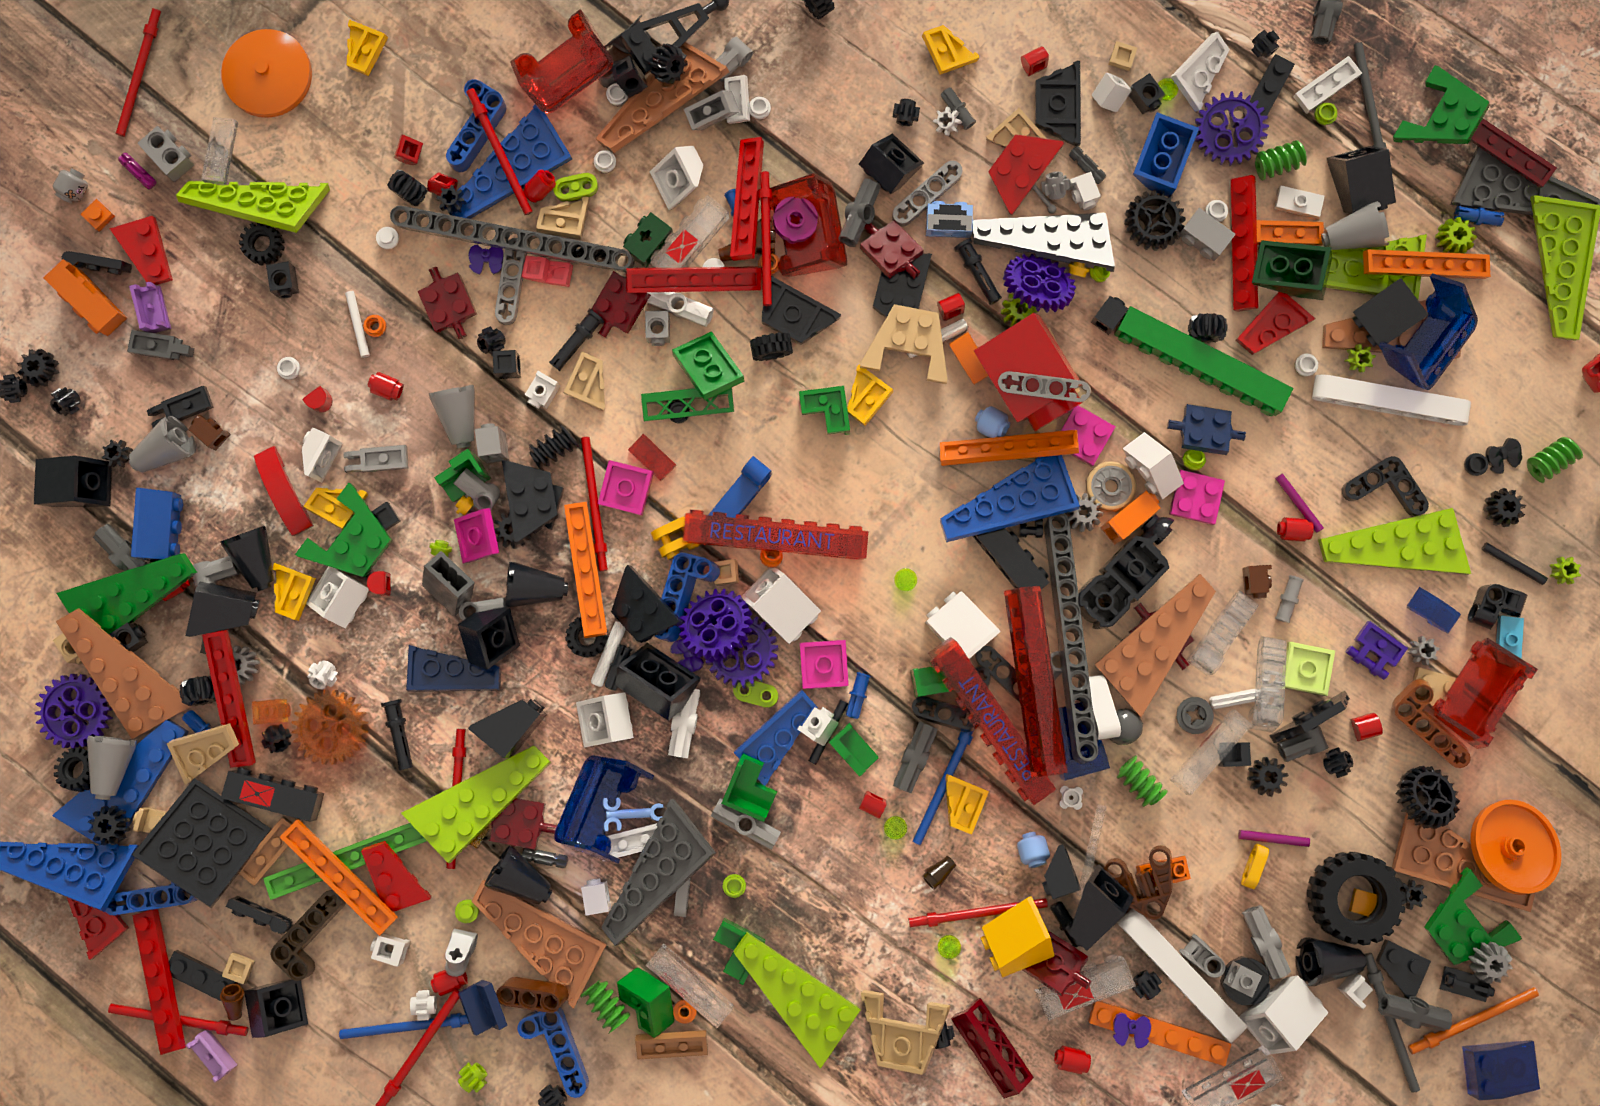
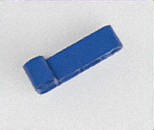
M469 80L464 86V92L468 100L470 101L466 93L467 90L474 88L475 91H481L478 95L481 104L485 105L488 111L487 116L495 130L507 110L501 94L479 80ZM493 102H499L498 106L490 107ZM474 113L471 114L446 153L447 161L456 172H465L488 140L483 127L478 125L480 122L479 118H476ZM469 138H475L473 143L466 144Z
M753 456L741 470L739 478L701 523L699 529L710 537L712 522L719 523L721 528L716 532L719 538L714 532H712V537H710L717 543L723 537L724 523L733 524L768 482L772 476V470ZM713 524V530H718L719 526ZM726 525V529H725V530H729V528H730L731 526H730V525Z
M688 553L677 554L672 561L662 599L670 608L673 604H676L674 612L679 618L686 616L684 608L689 606L696 579L706 582L715 581L720 575L719 566L703 557ZM689 560L688 567L684 569V563ZM709 565V571L704 575V568ZM682 582V588L677 592V586ZM673 626L668 629L667 633L665 632L659 636L655 635V637L666 642H674L679 638L681 630L679 626Z
M171 882L168 885L115 893L105 912L109 915H119L184 905L198 899L192 895L190 898H187L184 890ZM162 891L167 893L166 902L161 898ZM140 894L144 897L143 905L138 901ZM126 900L125 905H116V901Z
M560 1007L554 1012L557 1015V1022L554 1023L548 1021L546 1017L547 1012L534 1011L527 1014L518 1024L519 1035L524 1039H532L544 1034L566 1093L573 1098L582 1096L589 1086V1078L562 1008ZM525 1021H532L535 1024V1031L526 1030ZM555 1035H563L566 1043L564 1045L556 1043ZM571 1057L574 1060V1066L567 1067L563 1063V1058ZM575 1080L577 1083H582L580 1088L578 1086L573 1087L572 1084Z

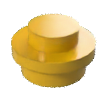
M1074 261L1073 264H1068V267H1070L1068 273L1086 277L1087 272H1090V269L1085 267V263Z
M463 495L455 505L458 508L456 513L466 515L474 505L473 499Z

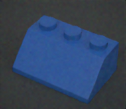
M1157 112L1133 176L1151 191L1156 190L1159 194L1161 191H1165V196L1167 197L1172 195L1177 188L1199 128Z
M136 488L131 557L156 562L180 554L178 534L182 530V524L179 520L180 512L183 510V500L180 494L170 491Z

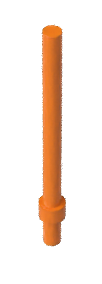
M1533 987L1453 1024L1449 1030L1436 1033L1430 1032L1424 1035L1423 1039L1408 1045V1049L1412 1055L1428 1047L1432 1049L1439 1046V1042L1538 997L1539 993Z

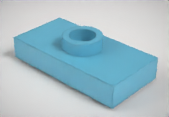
M1498 616L1495 662L1521 664L1524 618Z

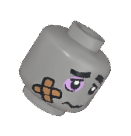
M71 168L70 172L61 170L53 183V189L56 191L55 195L71 204L73 201L79 202L88 188L87 181L83 179L85 175Z

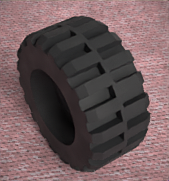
M1341 852L1335 854L1334 858H1326L1323 866L1318 865L1314 871L1317 872V875L1315 877L1311 876L1308 882L1312 884V889H1307V897L1311 898V902L1307 904L1309 911L1314 912L1312 916L1314 921L1321 925L1323 931L1332 935V937L1350 944L1370 945L1371 941L1375 943L1383 941V935L1390 936L1394 933L1392 927L1400 925L1402 920L1399 919L1400 912L1405 913L1406 906H1402V900H1406L1405 892L1400 891V887L1403 886L1401 879L1395 877V870L1392 867L1386 866V862L1371 855L1358 852ZM1353 876H1362L1371 884L1373 893L1377 894V903L1369 916L1350 920L1344 917L1339 909L1338 892L1347 879Z

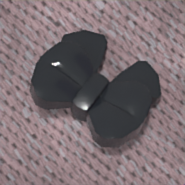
M1507 438L1503 446H1489L1486 449L1488 464L1492 466L1490 470L1496 474H1503V460L1505 459L1515 468L1521 463L1522 449L1517 439Z

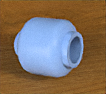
M989 406L985 410L981 409L975 418L977 431L989 438L1005 436L1010 427L1008 415L993 406Z
M1036 832L1023 834V839L1017 843L1021 862L1024 865H1028L1029 868H1036L1047 864L1046 860L1050 857V851L1046 838L1042 835H1036Z

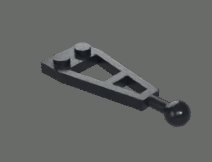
M712 0V2L704 7L697 3L640 22L621 33L619 38L643 74L646 75L652 69L649 63L653 61L651 54H656V48L644 32L645 30L669 23L679 37L672 45L680 48L708 21V14L715 10H725L729 5V0ZM695 14L698 21L686 31L678 19Z

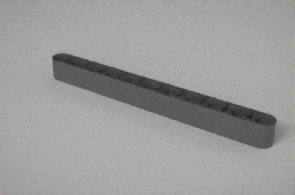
M396 206L390 212L391 221L396 226L405 230L626 273V268L634 267V258L624 249L406 206ZM406 212V221L400 223L399 216L402 213ZM424 217H429V224L426 227H421V220ZM450 221L451 228L444 232L443 224ZM472 225L473 233L465 236V228ZM495 230V237L492 240H487V232ZM512 234H517V242L509 245L508 238ZM538 238L540 240L539 246L536 249H531V241ZM555 243L562 244V249L559 253L552 252V247ZM578 247H583V256L580 258H575V249ZM601 251L606 252V259L603 262H597L596 255ZM621 256L628 257V264L626 266H618V259Z
M1063 513L1049 517L1044 524L1071 752L1073 759L1077 763L1086 764L1097 757L1098 744L1081 610L1078 604L1079 594L1070 523L1066 514ZM1052 521H1058L1061 524V529L1055 528L1052 525ZM1055 543L1062 544L1064 551L1057 550ZM1057 565L1065 566L1067 573H1061ZM1060 587L1067 588L1070 593L1069 596L1063 595ZM1063 609H1068L1072 613V619L1064 616ZM1066 632L1074 634V642L1067 639ZM1070 654L1077 657V665L1069 661ZM1072 677L1080 680V688L1072 684ZM1075 700L1083 703V711L1075 708ZM1078 723L1085 725L1087 729L1086 734H1081L1078 731ZM1081 747H1086L1089 750V758L1081 755Z

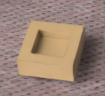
M1116 41L1108 65L1130 71L1137 47Z
M736 559L714 562L720 568V575L714 581L715 585L739 583L738 562Z
M231 953L222 977L246 984L255 960Z

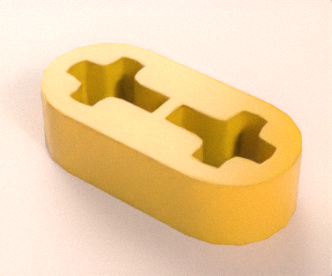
M1260 844L1254 845L1242 875L1241 885L1250 889L1257 887L1268 858L1269 848Z

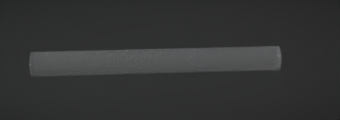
M1097 804L1080 880L1081 890L1077 894L1080 897L1087 880L1092 874L1107 806Z

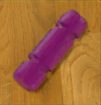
M122 153L118 157V161L147 189H152L156 185V180L128 153Z

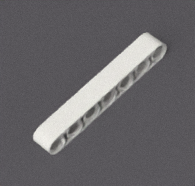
M1316 375L1312 399L1316 401L1457 426L1468 425L1471 401L1331 375Z
M1131 909L1117 922L1229 1043H1232L1248 1028L1142 914Z

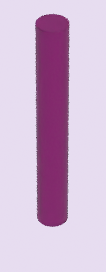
M1282 473L1275 478L1298 510L1308 522L1313 523L1314 531L1318 533L1324 529Z
M1239 830L1238 838L1242 840L1303 847L1310 846V838L1246 830Z

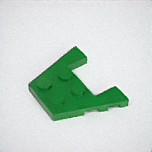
M1435 65L1425 81L1426 87L1443 91L1445 94L1425 127L1403 120L1393 136L1394 142L1402 143L1403 140H1414V143L1437 141V143L1468 144L1489 108L1488 100Z
M348 483L337 497V500L355 512L353 517L327 551L307 538L295 555L366 577L393 540L368 508L367 503L361 498L355 486Z
M1467 867L1462 871L1461 874L1463 876L1457 885L1453 884L1449 890L1450 895L1443 904H1439L1424 926L1453 965L1470 960L1468 956L1475 955L1473 948L1480 949L1481 942L1488 945L1491 941L1505 947L1522 939L1513 925L1507 920L1490 933L1486 932L1464 902V900L1483 886L1472 870Z

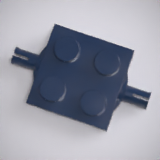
M1187 404L1184 408V419L1182 422L1169 419L1167 423V429L1180 431L1182 436L1181 448L1227 455L1231 439L1244 441L1246 437L1245 431L1232 429V411Z

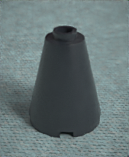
M265 526L220 541L221 546L252 589L257 587V590L261 591L272 587L270 582L274 581Z
M509 562L505 607L511 608L560 601L563 596H567L568 582H564V577L516 562Z
M508 846L499 857L500 860L496 866H493L484 885L488 889L538 905L541 902L546 903L552 893V890H550L551 884L515 848Z
M1310 937L1301 939L1297 945V949H1300V956H1296L1297 971L1300 978L1309 983L1307 984L1308 986H1317L1360 973L1367 964L1365 954L1358 948Z

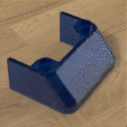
M1433 273L1430 279L1435 291L1426 300L1429 315L1405 347L1399 344L1392 346L1384 342L1379 344L1387 364L1413 384L1425 390H1430L1436 384L1475 331L1478 323V317L1465 284Z
M595 755L589 756L583 763L554 834L555 841L597 859L619 864L620 859L609 854L611 851V840L604 835L603 824L606 821V810L602 806V801L604 798H607L608 806L614 807L615 798H619L621 793H629L634 790L638 784L639 777L653 780L654 775L625 760Z

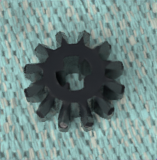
M663 44L662 47H656V54H651L653 61L649 63L652 66L650 73L655 76V79L663 83L673 84L675 81H680V75L685 74L683 69L688 65L684 61L687 55L675 45Z
M397 170L392 174L387 184L392 192L413 206H418L428 192L423 184L403 170Z
M1199 313L1192 316L1189 320V336L1201 342L1216 343L1224 340V337H1226L1228 324L1227 319L1223 315Z
M29 349L28 356L25 354L21 355L24 359L23 362L17 363L18 366L22 367L17 373L23 377V382L31 384L33 387H39L40 385L48 386V380L55 381L53 375L60 373L59 370L55 369L59 365L58 361L54 360L55 356L43 349H38L37 351Z
M1502 488L1499 492H1491V497L1485 499V502L1489 505L1483 509L1486 512L1489 511L1486 519L1494 518L1493 525L1495 526L1500 524L1502 527H1509L1510 524L1515 525L1519 522L1518 518H1522L1525 515L1521 509L1527 505L1520 504L1523 496L1515 497L1516 490L1508 491L1507 488Z
M509 510L508 517L504 513L500 514L503 519L502 522L495 520L494 523L499 528L494 530L495 534H499L496 537L497 542L503 541V547L507 548L511 543V547L517 549L514 534L508 531L509 527H512ZM522 540L523 542L520 545L525 546V542Z
M197 676L181 682L179 692L183 704L198 706L211 704L216 701L211 676Z
M1263 757L1262 763L1259 760H1255L1254 765L1256 768H1248L1253 773V776L1247 777V780L1254 781L1250 786L1251 789H1258L1259 795H1264L1266 792L1269 797L1273 796L1274 791L1280 794L1282 790L1279 785L1287 786V783L1282 781V779L1289 776L1288 773L1281 772L1285 765H1277L1278 759L1276 758L1269 760L1268 757ZM1266 772L1271 773V776H1269L1271 778L1270 781H1265L1264 777H1267L1264 775Z
M103 806L101 811L92 813L95 819L88 821L89 824L93 825V828L88 832L95 833L94 841L100 840L101 845L105 846L109 843L116 845L119 840L127 838L124 832L131 830L129 826H126V823L130 822L131 819L124 818L125 810L119 811L118 806H111L110 808Z

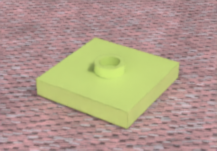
M1287 642L1280 687L1328 696L1335 651Z

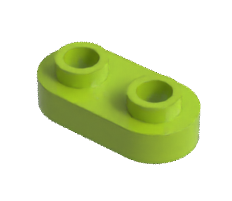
M581 173L558 179L553 191L558 200L569 202L582 199L581 197L595 195L598 191V182L591 173ZM585 184H591L589 189H584ZM568 188L569 192L567 194H563L562 190Z
M754 681L755 685L752 686L750 682H746V686L749 688L747 694L740 692L741 682H738L736 688H733L735 697L743 702L768 708L775 705L778 701L776 688L769 684ZM766 691L771 693L769 700H764L762 697Z

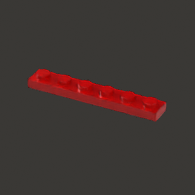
M761 137L740 140L730 257L733 261L755 258L759 209L758 190L760 189V172H762L764 141Z
M1248 175L1231 179L1232 232L1235 233V236L1232 238L1233 310L1237 312L1259 308L1258 286L1252 284L1257 262L1256 177Z
M761 267L626 268L627 293L761 290Z
M228 629L202 634L221 726L230 723L239 743L238 746L227 753L230 768L251 766L256 763Z
M152 909L132 915L160 1055L186 1048L158 909Z

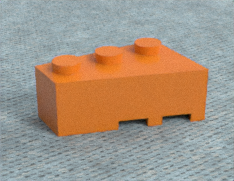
M66 260L60 261L43 277L65 302L73 306L72 310L79 317L85 318L89 322L87 324L88 327L96 334L100 332L109 336L127 319L82 270Z

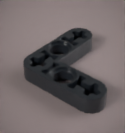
M1396 456L1380 461L1346 482L1342 487L1343 497L1348 501H1356L1388 483L1409 515L1419 516L1424 514L1429 508L1427 498L1404 463ZM1389 464H1395L1396 467L1385 474L1381 471L1387 468ZM1369 473L1377 475L1378 482L1376 485L1368 483L1367 475ZM1401 480L1408 482V492H1402L1399 489L1398 484ZM1362 484L1363 488L1355 492L1356 495L1349 493L1351 487ZM1413 492L1415 493L1411 498H1405V496L1411 495ZM1419 501L1421 504L1418 507L1419 509L1414 510L1412 507L1415 504L1414 502Z
M976 667L971 671L969 679L974 678L967 682L960 707L921 696L917 697L912 703L914 715L919 719L959 731H973L978 724L982 709L977 710V707L987 695L991 676L989 671L984 667ZM980 673H983L986 680L981 681L979 686L981 690L977 689L976 694L978 696L983 693L985 694L980 697L978 704L971 705L967 702V697L975 693L976 687L967 694L966 692L971 689V686L974 687L977 684V679L974 676H979ZM922 703H926V707L932 710L933 705H935L934 717L931 716L932 713L929 710H924L923 713H920L917 705L921 706ZM941 709H948L951 711V717L947 720H942L938 717V713ZM967 709L972 711L970 719L973 723H968L967 726H964L961 718H966Z

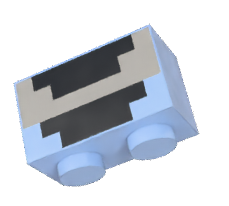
M934 201L932 204L928 203L926 210V236L971 237L973 205H968L966 202L945 204L943 201Z

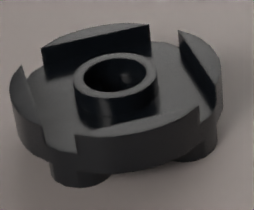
M1244 956L1230 961L1226 965L1220 979L1225 994L1232 1001L1240 1005L1258 1004L1266 998L1270 990L1269 973L1265 966L1253 958ZM1233 961L1262 975L1253 997L1223 983Z

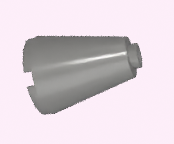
M1378 201L1373 202L1324 228V233L1321 234L1323 246L1331 247V250L1388 246L1389 242L1385 241V238L1389 237L1384 212L1379 213L1377 207L1381 206Z
M474 385L429 393V398L451 445L456 444L457 448L471 446L470 441H474Z
M173 416L162 418L129 454V464L136 471L147 472L188 458L196 452L195 440L193 436L188 437L185 433L188 429L179 419Z
M88 736L87 750L91 794H96L95 799L110 800L111 796H116L137 746L136 740L129 739L128 741L122 738Z

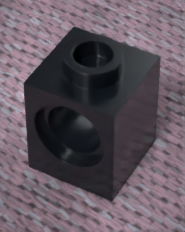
M630 55L611 67L615 82L628 98L641 93L648 87L645 75Z
M1150 73L1131 85L1132 91L1129 97L1142 114L1149 110L1153 112L1162 105L1161 101L1165 93ZM1143 93H1149L1152 98L1144 97Z
M289 261L266 265L271 293L281 299L290 298L292 294L299 293L296 269ZM287 277L286 283L279 286L280 280Z
M1109 296L1091 323L1109 335L1128 308L1121 299Z
M516 350L493 351L494 375L498 379L521 378L520 355Z
M127 622L109 634L111 637L119 640L120 644L128 651L132 652L148 643L145 638L147 635L145 630L136 623ZM130 633L131 642L127 645L125 638Z

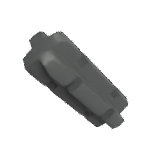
M1079 146L1074 147L1070 151L1069 156L1074 161H1078V166L1085 173L1091 172L1095 183L1100 184L1106 178V174L1102 169H1098L1099 166L1087 154H1083L1084 151Z
M524 848L522 856L529 862L534 860V863L549 866L556 865L558 868H566L568 856L559 854L557 856L556 853L542 850L534 851V849Z

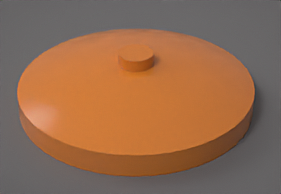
M261 29L245 34L232 44L222 63L221 78L227 95L235 105L253 116L268 118L288 113L302 102L311 85L312 67L307 53L293 37L278 30Z
M1502 800L1485 807L1475 818L1470 837L1472 853L1479 869L1493 885L1511 894L1527 895L1542 891L1555 880L1561 866V846L1552 824L1539 810L1522 801Z

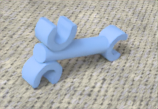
M604 798L602 801V806L606 810V821L603 824L604 832L608 831V824L610 822H614L616 824V831H620L622 825L619 819L651 818L653 821L658 822L663 817H657L654 814L656 808H663V804L660 803L654 804L651 808L617 810L621 804L620 798H615L614 807L608 806L607 798Z

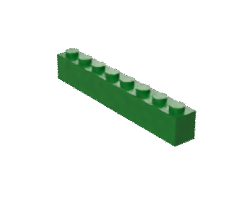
M1132 306L1124 314L1114 334L1122 343L1133 344L1139 347L1138 350L1147 355L1153 354L1159 357L1158 360L1167 365L1173 364L1179 367L1180 372L1199 377L1200 382L1220 388L1219 390L1223 394L1234 395L1240 398V402L1245 405H1254L1260 408V411L1267 416H1277L1280 414L1294 389Z

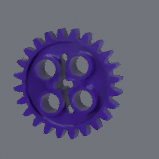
M1231 91L1229 97L1226 98L1225 94L1221 93L1219 101L1216 97H1212V105L1206 102L1204 104L1206 111L1199 110L1198 114L1202 118H1196L1195 123L1199 125L1198 133L1200 135L1196 136L1195 141H1202L1198 149L1206 148L1205 157L1209 154L1213 155L1211 162L1220 158V165L1225 160H1228L1229 166H1232L1233 161L1236 159L1240 165L1242 157L1248 161L1251 159L1250 152L1257 155L1258 149L1256 146L1263 147L1264 142L1260 139H1266L1268 134L1262 132L1269 128V125L1263 124L1268 119V116H1261L1264 107L1256 108L1258 100L1250 103L1251 95L1246 99H1242V92L1239 93L1238 97H1234V93ZM1225 110H1228L1231 127L1235 128L1233 135L1236 143L1238 144V147H1234L1232 132L1230 129L1227 130L1229 121L1224 112ZM1240 110L1245 114V117L1237 119L1233 113ZM1219 117L1222 119L1223 124L1216 126L1211 122V119ZM1241 132H1248L1251 139L1242 140L1239 134ZM1224 138L1228 140L1229 145L1221 147L1218 145L1217 140Z
M1025 254L1021 258L1016 256L1014 260H1010L1004 271V286L1009 287L1007 292L1014 293L1013 299H1021L1020 304L1027 303L1029 309L1035 306L1038 312L1041 308L1046 313L1049 312L1050 308L1054 312H1057L1058 308L1063 310L1065 306H1069L1076 286L1073 285L1075 280L1070 279L1071 273H1064L1066 268H1059V262L1051 263V259L1035 258L1033 254L1029 258Z
M714 589L713 595L705 591L704 598L697 595L698 602L690 601L691 609L684 608L687 616L680 617L684 622L679 626L682 631L679 635L683 639V644L686 648L688 647L692 654L695 653L698 658L703 655L706 660H709L712 655L716 661L719 654L727 658L728 651L735 654L734 647L742 648L743 646L740 641H748L745 633L752 632L749 626L753 624V620L750 617L752 612L741 595L736 596L734 591L728 594L726 589H723L720 594L717 589Z
M757 616L753 619V624L749 625L752 632L745 633L747 637L752 634L757 635V641L748 643L742 640L744 647V670H740V656L738 654L740 648L737 646L734 647L735 654L730 651L727 652V658L719 654L718 660L715 661L711 655V658L705 661L707 665H713L709 670L711 674L717 672L715 676L717 680L724 677V685L732 681L733 688H736L738 682H741L743 688L746 687V682H750L754 686V679L757 678L760 682H763L761 675L770 676L767 668H775V664L771 660L778 659V655L773 653L779 650L778 645H773L777 641L776 636L769 637L773 633L772 628L765 630L766 622L764 621L759 625ZM751 657L759 658L758 664L754 666L749 665L747 662ZM730 658L736 660V664L731 668L725 666V662Z
M70 674L69 677L62 675L60 680H52L54 687L45 686L47 694H39L43 702L35 704L41 707V711L35 712V715L41 716V719L36 724L44 725L40 733L48 732L45 739H54L53 745H60L62 743V748H69L71 746L73 749L79 748V745L87 747L88 736H104L101 729L109 728L105 721L113 719V717L107 715L108 711L113 709L107 707L108 702L96 683L94 684L92 677L87 678L85 674H80L79 676L77 674ZM74 689L77 692L75 700H73L71 697V693ZM89 705H92L94 709L92 715L88 714ZM57 707L61 710L59 717L55 714ZM74 722L77 724V731L75 733L72 731Z

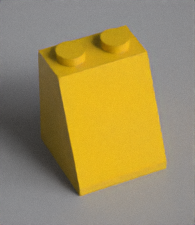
M1032 896L1024 899L982 927L984 936L980 937L985 950L990 949L992 957L989 959L994 971L999 970L1002 978L1054 957L1051 937Z

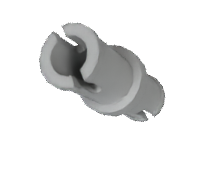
M1289 575L1285 592L1280 596L1282 601L1275 619L1290 623L1295 604L1299 602L1297 598L1304 581L1302 578Z

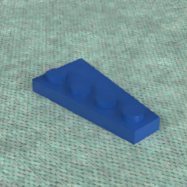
M802 689L734 751V754L739 759L742 754L764 762L758 780L764 786H766L770 777L800 734L799 726H803L814 707L818 708Z

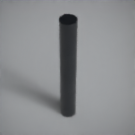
M1487 542L1483 545L1482 550L1539 584L1544 585L1548 577Z
M842 700L839 701L833 712L834 716L832 718L834 720L840 721L848 703ZM828 741L824 746L817 743L808 760L809 762L817 764Z

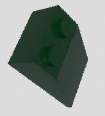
M1261 240L1252 284L1299 298L1324 300L1332 262L1331 247Z

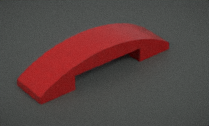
M272 446L254 455L255 463L264 486L290 534L295 536L313 527L314 525L306 509L301 505L283 468L285 465L276 447Z

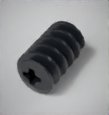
M562 424L560 425L561 433L554 429L552 430L553 438L547 434L544 435L545 443L537 439V448L529 444V453L540 470H542L541 463L547 467L550 466L549 458L557 462V453L565 457L564 449L573 452L572 444L578 448L580 447L570 430Z

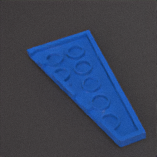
M538 101L533 106L532 111L519 121L520 124L514 131L509 133L500 143L522 189L539 170L552 172L572 160L570 153ZM494 150L486 158L487 161L475 170L471 179L458 189H461L464 193L461 198L465 199L467 204L462 205L461 213L458 211L453 212L452 216L471 219L514 194Z
M1063 456L1038 457L1033 463L1017 470L993 485L988 491L980 493L972 501L959 506L940 518V524L947 543L1079 510L1080 505Z
M165 720L137 744L116 796H111L110 800L95 799L96 794H91L90 790H84V792H79L52 816L98 845H101L100 840H93L95 833L88 832L93 828V825L89 824L88 821L95 819L92 813L101 811L103 806H108L109 808L111 806H118L119 811H126L124 818L131 819L130 822L126 823V826H130L135 813L142 807L173 758L167 743L173 739L186 736L189 731L171 720Z
M0 842V871L105 912L135 860L132 854L139 846Z

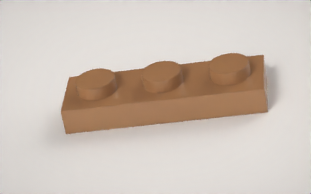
M282 816L257 846L246 865L239 872V875L255 886L288 847L280 836L293 824L290 820Z
M706 1030L660 1033L656 1038L649 1034H638L635 1037L637 1060L708 1055Z

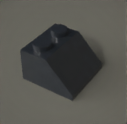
M892 133L872 144L859 162V165L868 176L873 177L880 184L883 190L892 194L899 190L924 165V162Z
M509 607L476 612L458 624L468 663L488 670L520 646Z
M1064 844L1059 845L1044 876L1046 881L1042 882L1046 895H1051L1052 899L1081 890L1066 846Z
M289 979L244 990L252 1038L268 1037L308 1024L301 980Z

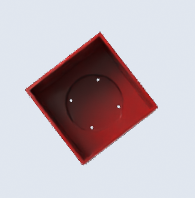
M1032 313L974 350V353L1016 422H1022L1027 419L1035 432L1083 403L1007 393L1000 389L998 379L1002 373L1008 371L1079 380L1043 319L1036 313ZM1008 375L1007 379H1003V384H1007V389H1010L1011 385H1019L1018 391H1022L1024 376H1020V381L1012 380L1011 375ZM1035 378L1029 379L1026 383L1027 390L1030 392L1037 391L1039 389L1038 380ZM1054 381L1050 384V392L1053 395L1062 393L1063 385L1060 382ZM1067 382L1065 397H1070L1069 392L1077 394L1075 391L1077 388H1070L1071 382Z

